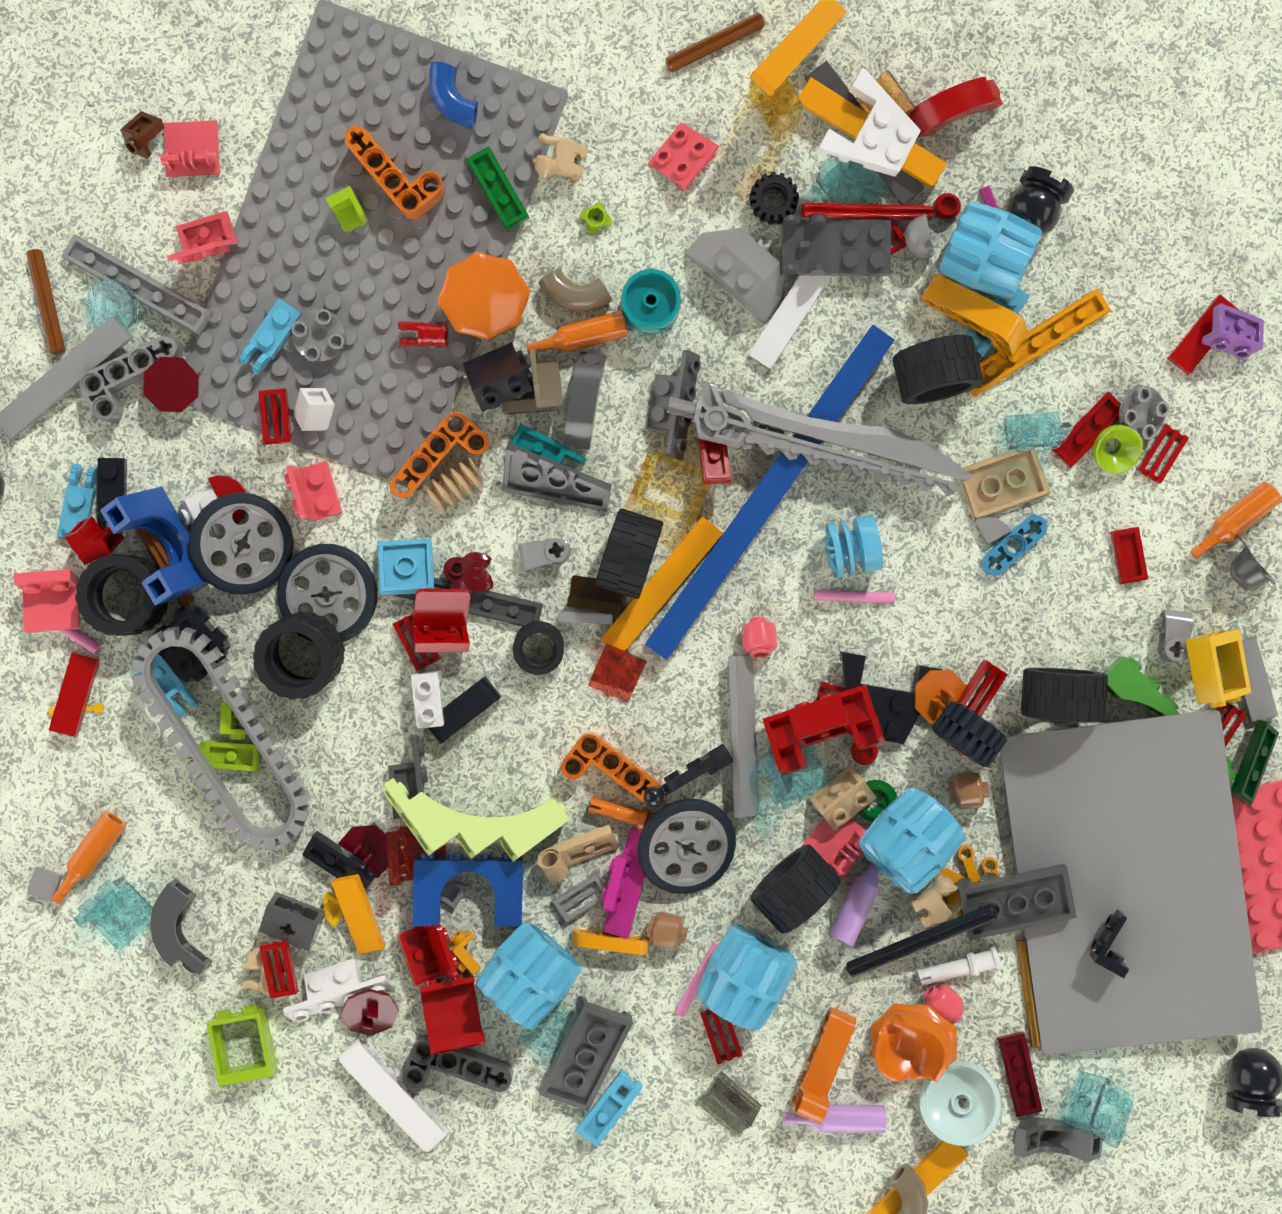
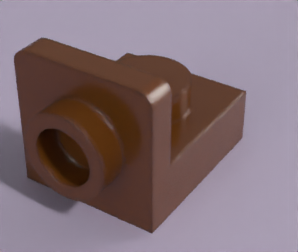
M141 111L123 126L120 131L125 141L126 149L134 155L148 159L151 156V152L147 143L165 127L161 118Z

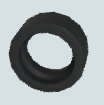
M543 621L530 622L521 627L515 636L513 644L514 659L521 669L530 674L543 675L555 670L561 663L564 654V641L556 627ZM541 633L550 637L555 648L552 657L541 663L533 662L526 658L523 653V643L528 636Z

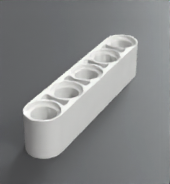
M359 1037L339 1056L341 1064L422 1150L429 1152L449 1133L448 1127L446 1125L442 1126L437 1120L439 1117L428 1106L424 1107L419 1101L420 1097L413 1090L406 1088L400 1081L401 1077L391 1067L387 1068L382 1062V1057L373 1048L369 1049L364 1043L365 1040Z

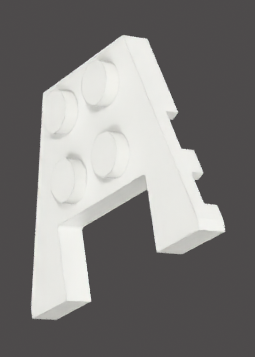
M862 68L849 92L871 105L872 108L858 135L852 143L829 128L815 153L822 156L826 154L838 157L839 161L846 163L849 160L863 164V168L895 177L900 172L921 130L868 71Z

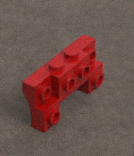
M866 685L838 694H826L820 700L811 703L802 702L793 709L763 718L776 765L782 776L808 768L803 748L852 732L859 751L885 743L880 722Z

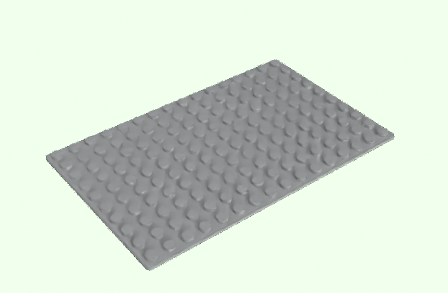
M319 0L235 223L234 232L238 243L230 245V251L224 253L204 308L213 314L201 336L194 333L185 358L188 364L199 374V397L190 406L262 433L258 391L285 388L288 394L292 443L290 444L390 481L443 418L450 414L465 374L463 363L470 360L478 340L477 337L456 332L446 314L438 305L437 300L447 269L477 252L508 259L520 227L519 224L506 232L466 159L489 146L526 210L539 176L533 159H536L537 155H547L550 145L542 144L538 137L542 133L546 136H554L568 98V92L560 87L329 1ZM431 62H443L454 66L457 69L455 85L462 97L478 102L477 120L473 129L449 121L435 107L429 92ZM353 126L363 127L410 183L425 172H436L445 185L446 193L443 199L422 217L415 220L406 218L352 154L345 143L347 130ZM357 139L355 142L359 144V146L365 152L367 147L365 146L364 142L360 139ZM375 158L370 166L373 168L379 167L383 159ZM400 179L390 180L388 188L394 189L398 187ZM430 182L425 190L427 192H434L439 184ZM350 186L355 192L369 222L345 233L326 198ZM415 199L408 200L405 204V209H414L418 201ZM279 298L301 314L311 309H327L336 314L345 326V346L342 352L329 362L314 363L303 358L294 347L292 333L274 359L271 358L259 375L252 371L255 362L263 354L259 349L256 350L247 364L242 365L238 361L245 347L250 344L248 342ZM398 321L447 323L449 330L448 346H399L400 338L418 337V331L399 330ZM300 388H326L335 404L327 430H301L294 416ZM277 395L281 437H284L280 395ZM266 396L270 436L274 437L271 398ZM435 437L431 440L430 448L432 451L436 452L440 438ZM416 458L412 462V468L417 473H423L427 468V463L422 458ZM406 468L403 473L408 476L403 481L397 479L395 483L406 487L410 479L416 482L418 478L412 476ZM424 479V481L418 486V488L416 489V491H419V490L422 489L423 484H424V482H425V479Z

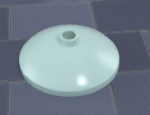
M954 1061L949 1065L947 1071L938 1082L925 1079L920 1093L921 1114L927 1127L935 1136L949 1144L969 1146L983 1141L994 1131L1001 1116L1002 1101L997 1084L983 1068L970 1062ZM964 1098L969 1103L966 1109L960 1106V1101Z

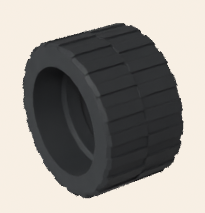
M951 335L930 339L899 351L892 358L901 399L906 404H924L951 398L968 392L983 382L974 339L969 335Z
M623 508L619 509L598 570L596 586L639 599L662 531L663 521Z
M110 554L91 562L85 571H82L76 585L75 601H77V609L79 614L82 615L83 620L97 632L100 631L109 636L142 634V632L154 628L153 626L158 624L167 612L168 602L155 606L144 586L143 605L132 619L126 621L117 620L108 613L104 606L102 598L103 587L106 580L118 570L132 571L142 583L143 580L159 570L156 564L151 563L146 558L134 555Z
M299 611L282 617L268 626L259 635L260 637L254 646V669L261 683L263 682L266 688L276 693L277 696L292 700L305 699L320 692L339 674L345 658L342 637L336 630V627L327 618L316 615L313 612ZM285 633H301L315 643L321 656L320 671L315 676L310 678L296 676L283 665L278 647L280 638Z
M1025 668L1023 670L1021 714L1030 718L1051 721L1102 722L1106 718L1108 675L1106 673L1078 669Z
M803 845L790 853L762 879L752 892L751 902L780 933H789L805 923L823 907L837 890L841 879L811 845Z

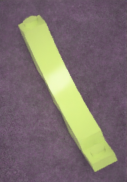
M394 778L386 782L381 788L428 856L456 837L471 859L498 840L514 862L569 821L566 808L561 802H556L554 798L542 806L518 815L479 817L449 809L432 800L423 792L409 800L407 798L409 793L406 787L401 782L397 783Z

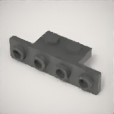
M683 350L679 376L655 374L647 422L648 428L669 431L665 455L676 460H683L687 449L688 427L691 424L692 418L667 413L670 397L693 402L696 396L695 385L697 374L701 367L700 355L690 350Z
M417 734L411 735L414 762L388 766L389 780L394 778L397 783L401 782L409 793L407 796L409 800L420 792L424 793L423 783L428 782L426 766L421 767L420 756L425 755L423 739L418 740ZM392 805L393 818L401 819L400 815Z

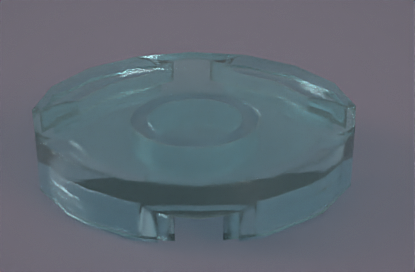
M115 279L102 280L92 285L88 291L85 303L87 315L97 328L112 316H116L127 330L137 321L139 312L137 298L134 293L130 292L124 282Z

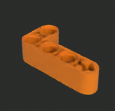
M353 126L347 130L345 143L352 154L406 218L415 220L422 217L443 199L446 193L445 185L436 172H425L410 183L363 127ZM357 139H360L364 142L365 146L367 147L365 152L359 146V144L355 142ZM375 158L383 159L379 167L373 168L370 166ZM400 179L398 187L394 189L388 188L390 180ZM430 182L439 184L434 192H427L425 190ZM408 200H417L418 203L414 209H405V204Z
M459 412L448 414L391 478L389 482L390 492L398 498L409 497L455 444H458L471 455H478L485 452L488 448V437L463 414ZM452 417H457L462 423V428L457 433L450 431L448 428V421ZM472 435H477L482 439V446L477 451L471 449L468 444L469 438ZM435 437L442 439L444 442V449L440 453H435L430 448V442ZM422 458L426 461L427 468L423 473H417L413 470L412 462L414 459ZM407 468L408 472L418 478V480L414 482L413 479H410L406 484L408 491H400L398 493L395 482L397 479L403 481L408 476L403 473Z
M594 732L584 733L565 756L561 764L562 774L568 779L575 780L580 778L592 763L643 803H645L643 794L646 789L643 788L641 793L638 789L642 787L645 779L649 780L646 783L647 787H660L663 785ZM586 738L595 739L597 749L592 752L586 751L582 746L583 740ZM613 754L617 756L619 760L618 765L614 768L607 767L604 764V757L606 755ZM571 759H575L581 764V770L577 773H571L568 771L566 763ZM628 771L638 772L640 780L635 784L628 783L625 779Z
M832 1007L828 1009L818 1034L820 1037L817 1046H813L808 1059L810 1062L807 1071H803L798 1083L800 1088L797 1095H794L792 1099L795 1114L820 1124L824 1121L829 1108L827 1095L853 1034L856 1017Z

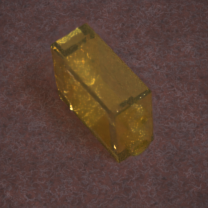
M750 78L748 95L773 137L776 139L796 127L804 105L788 78L771 96ZM769 108L770 113H765L764 109Z
M654 450L652 456L647 454L641 468L646 471L642 481L636 480L631 492L632 495H635L634 502L694 526L711 484L703 485L702 471L697 467ZM658 461L701 479L687 515L643 497Z

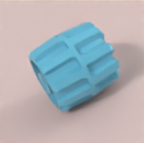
M969 202L963 214H961L956 230L952 233L950 243L943 254L940 272L972 290L1003 300H1011L1040 241L1042 230L1008 211L978 202Z
M909 788L878 815L861 837L859 846L868 861L876 864L877 870L882 875H888L895 886H901L905 892L913 894L922 890L945 868L965 840V833L958 821L938 801L921 790Z
M524 922L496 950L478 976L476 984L482 990L485 997L495 1002L494 1006L497 1009L506 1011L512 1021L531 1030L558 1005L580 974L581 968L578 962L553 938L534 924Z
M735 924L727 930L711 954L698 984L697 996L707 1008L724 1020L745 1029L759 1030L764 1027L782 1000L797 965L796 958L783 945L775 944L774 940L768 935L761 936L751 927L746 929L742 925Z

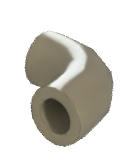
M556 269L545 275L538 282L544 293L555 304L570 311L589 312L612 302L608 290L599 278L588 284L579 285L570 282L561 269Z
M905 1163L893 1173L890 1179V1184L896 1189L901 1198V1208L897 1214H927L929 1202L925 1184L915 1170Z

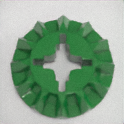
M879 779L866 782L875 796L883 792L880 801L885 808L897 798L895 790L887 782ZM868 804L858 813L865 820L874 822L884 809L877 805L869 809L870 804Z

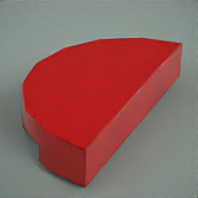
M216 475L208 478L218 498L238 492L247 493L239 481L229 476ZM243 509L235 510L232 515L233 521L238 524L243 520L246 511Z

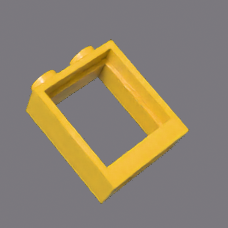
M1240 629L1217 631L1186 639L1197 704L1208 703L1209 708L1226 706V703L1241 701V696L1251 693ZM1216 647H1217V652H1218V658H1219V663H1220V669H1221V674H1222V680H1223V685H1224V691H1223V686H1222V681H1221V675H1220L1219 664H1218V659H1217Z

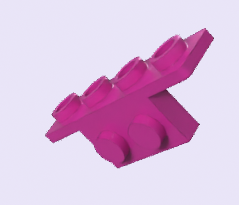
M635 828L629 829L623 854L616 856L615 859L613 858L610 863L608 874L611 875L609 885H605L601 897L604 901L602 909L608 910L603 929L604 932L623 938L630 937L645 880V875L638 862L637 852L641 832Z

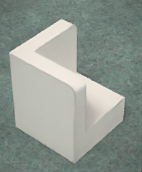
M300 388L294 416L301 430H327L335 404L326 388Z

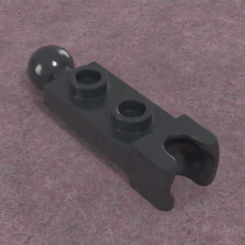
M721 744L702 757L685 765L688 770L684 773L679 774L678 770L663 778L666 783L662 786L648 787L643 794L644 802L650 807H658L663 803L665 796L707 771L710 775L716 773L733 762L729 751L724 744Z

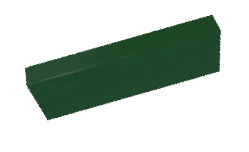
M1257 720L1231 788V794L1243 804H1253L1279 732L1267 721Z

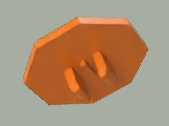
M930 670L915 684L914 708L928 723H935L950 701H958L966 688V684L953 670Z

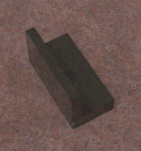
M722 1071L714 1077L708 1090L698 1096L695 1101L734 1135L751 1127L762 1107L758 1101Z

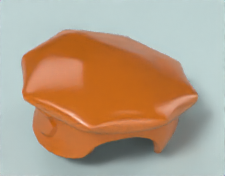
M477 252L447 269L437 302L456 332L489 341L520 325L530 296V290L511 260Z
M893 1004L871 1025L872 1058L875 1059L878 1070L882 1075L891 1081L928 1079L938 1082L947 1071L949 1065L957 1059L956 1027L928 1004Z

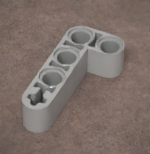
M161 336L83 374L79 385L93 415L100 420L111 423L121 419L123 406L116 392L144 379V372L159 357L182 358L184 353L182 345L169 336ZM167 345L172 346V348L169 349V355L164 353L167 351ZM144 356H148V365L144 368H141V359ZM123 367L125 370L124 376L117 380L116 372ZM96 379H99L100 387L97 391H93L92 384ZM111 403L112 411L109 415L105 416L104 407Z

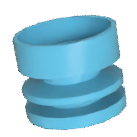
M873 515L854 518L852 531H849L845 520L839 521V533L834 522L825 524V551L835 578L844 577V564L848 575H854L855 562H859L863 573L883 570L882 545Z

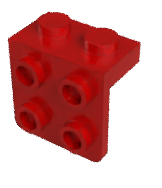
M418 589L415 592L411 630L415 652H469L470 641L467 632L470 603L469 590Z
M440 924L415 926L396 934L413 985H420L438 976L449 978L458 976L456 969L459 968V964L454 953L450 952L448 946L450 937L445 927L442 928Z

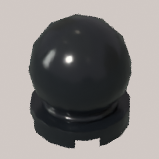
M1029 166L1027 171L1024 170L1020 178L1023 187L1018 188L1010 197L1006 211L1039 227L1042 230L1043 236L1050 232L1058 223L1062 212L1061 204L1069 202L1074 188L1065 178H1063L1062 182H1059L1050 177L1052 171L1048 169Z
M1251 1047L1240 1050L1231 1059L1227 1070L1229 1084L1234 1091L1226 1093V1107L1239 1113H1243V1108L1257 1110V1116L1280 1117L1282 1101L1276 1098V1096L1282 1092V1065L1267 1050Z

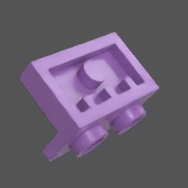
M1221 303L1213 308L1212 332L1202 337V343L1211 346L1215 350L1232 354L1236 358H1248L1263 349L1264 320Z

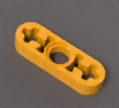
M578 928L573 929L571 944L577 947L636 955L648 954L650 939L646 937L630 935L629 938L606 935V932Z

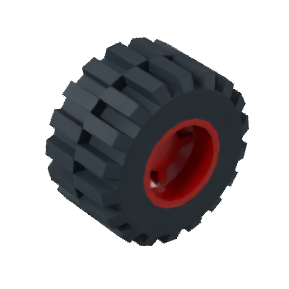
M950 701L932 726L937 736L982 767H989L1007 742L1005 735L966 706L955 701Z

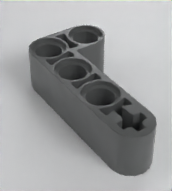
M424 1034L415 1041L402 1074L404 1086L414 1091L424 1086L430 1070L433 1069L484 1088L502 1092L511 1085L514 1071L508 1062L469 1048L446 1052L456 1057L457 1061L449 1063L444 1059L443 1055L446 1053L432 1056L430 1053L423 1054L418 1046L421 1044L429 1046L428 1036ZM477 1062L481 1065L482 1070L475 1072L470 1069L469 1064ZM488 1067H490L491 1070L489 1076L487 1077L485 1075ZM410 1071H420L422 1078L414 1079L410 1075ZM499 1072L504 1073L502 1081L497 1079Z

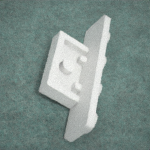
M354 958L305 974L304 981L308 1000L283 1008V1013L293 1021H303L308 1019L309 1015L333 1011L336 1006L345 1004L349 996L367 989L386 992V990L393 988V985L386 976L361 982L359 966Z

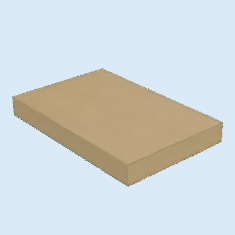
M1033 443L963 467L968 473H971L972 478L968 481L959 480L973 521L1051 494Z

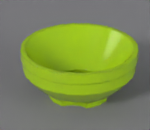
M1113 425L1104 429L1098 435L1093 445L1095 462L1101 469L1111 474H1121L1132 469L1140 460L1143 451L1141 436L1137 431L1125 425ZM1116 438L1118 440L1116 450L1112 453L1106 452V443L1110 439Z

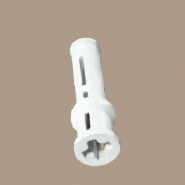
M992 946L990 950L976 954L969 952L966 958L921 970L918 969L917 972L921 986L924 987L925 985L967 974L975 975L976 977L979 976L980 972L991 969L998 971L1002 970L997 950L995 946Z

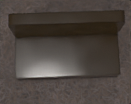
M577 575L572 577L567 607L621 615L624 595L596 586V578Z

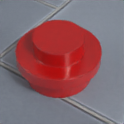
M952 193L941 194L934 202V213L941 220L949 221L954 219L961 210L959 198Z
M855 742L853 743L851 756L856 763L869 765L877 758V746L859 751Z

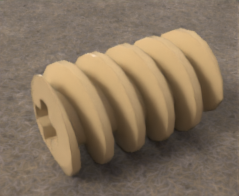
M470 456L468 457V467L460 462L458 463L460 472L450 468V478L442 473L440 474L442 483L439 484L432 479V489L430 490L425 486L432 501L442 512L447 511L446 502L451 506L456 505L455 496L464 501V491L473 495V485L480 490L483 489L482 480L484 478Z

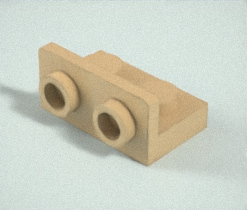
M850 765L810 796L809 799L832 829L837 830L875 800L876 796Z

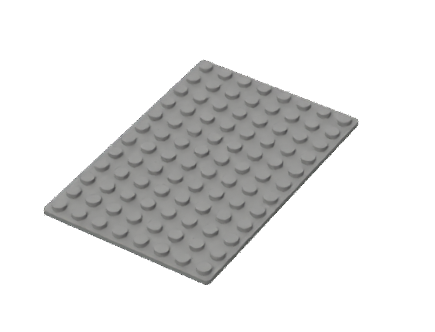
M1213 709L1005 736L1007 742L1001 749L1000 755L1017 874L1065 864L1068 870L1077 918L1025 929L1042 1052L1045 1055L1260 1032L1262 1030V1021L1220 712ZM1117 909L1124 913L1127 920L1109 950H1113L1125 958L1123 962L1129 968V971L1124 979L1095 963L1090 956L1092 942L1096 937H1101L1105 930L1104 923L1110 914L1114 915Z

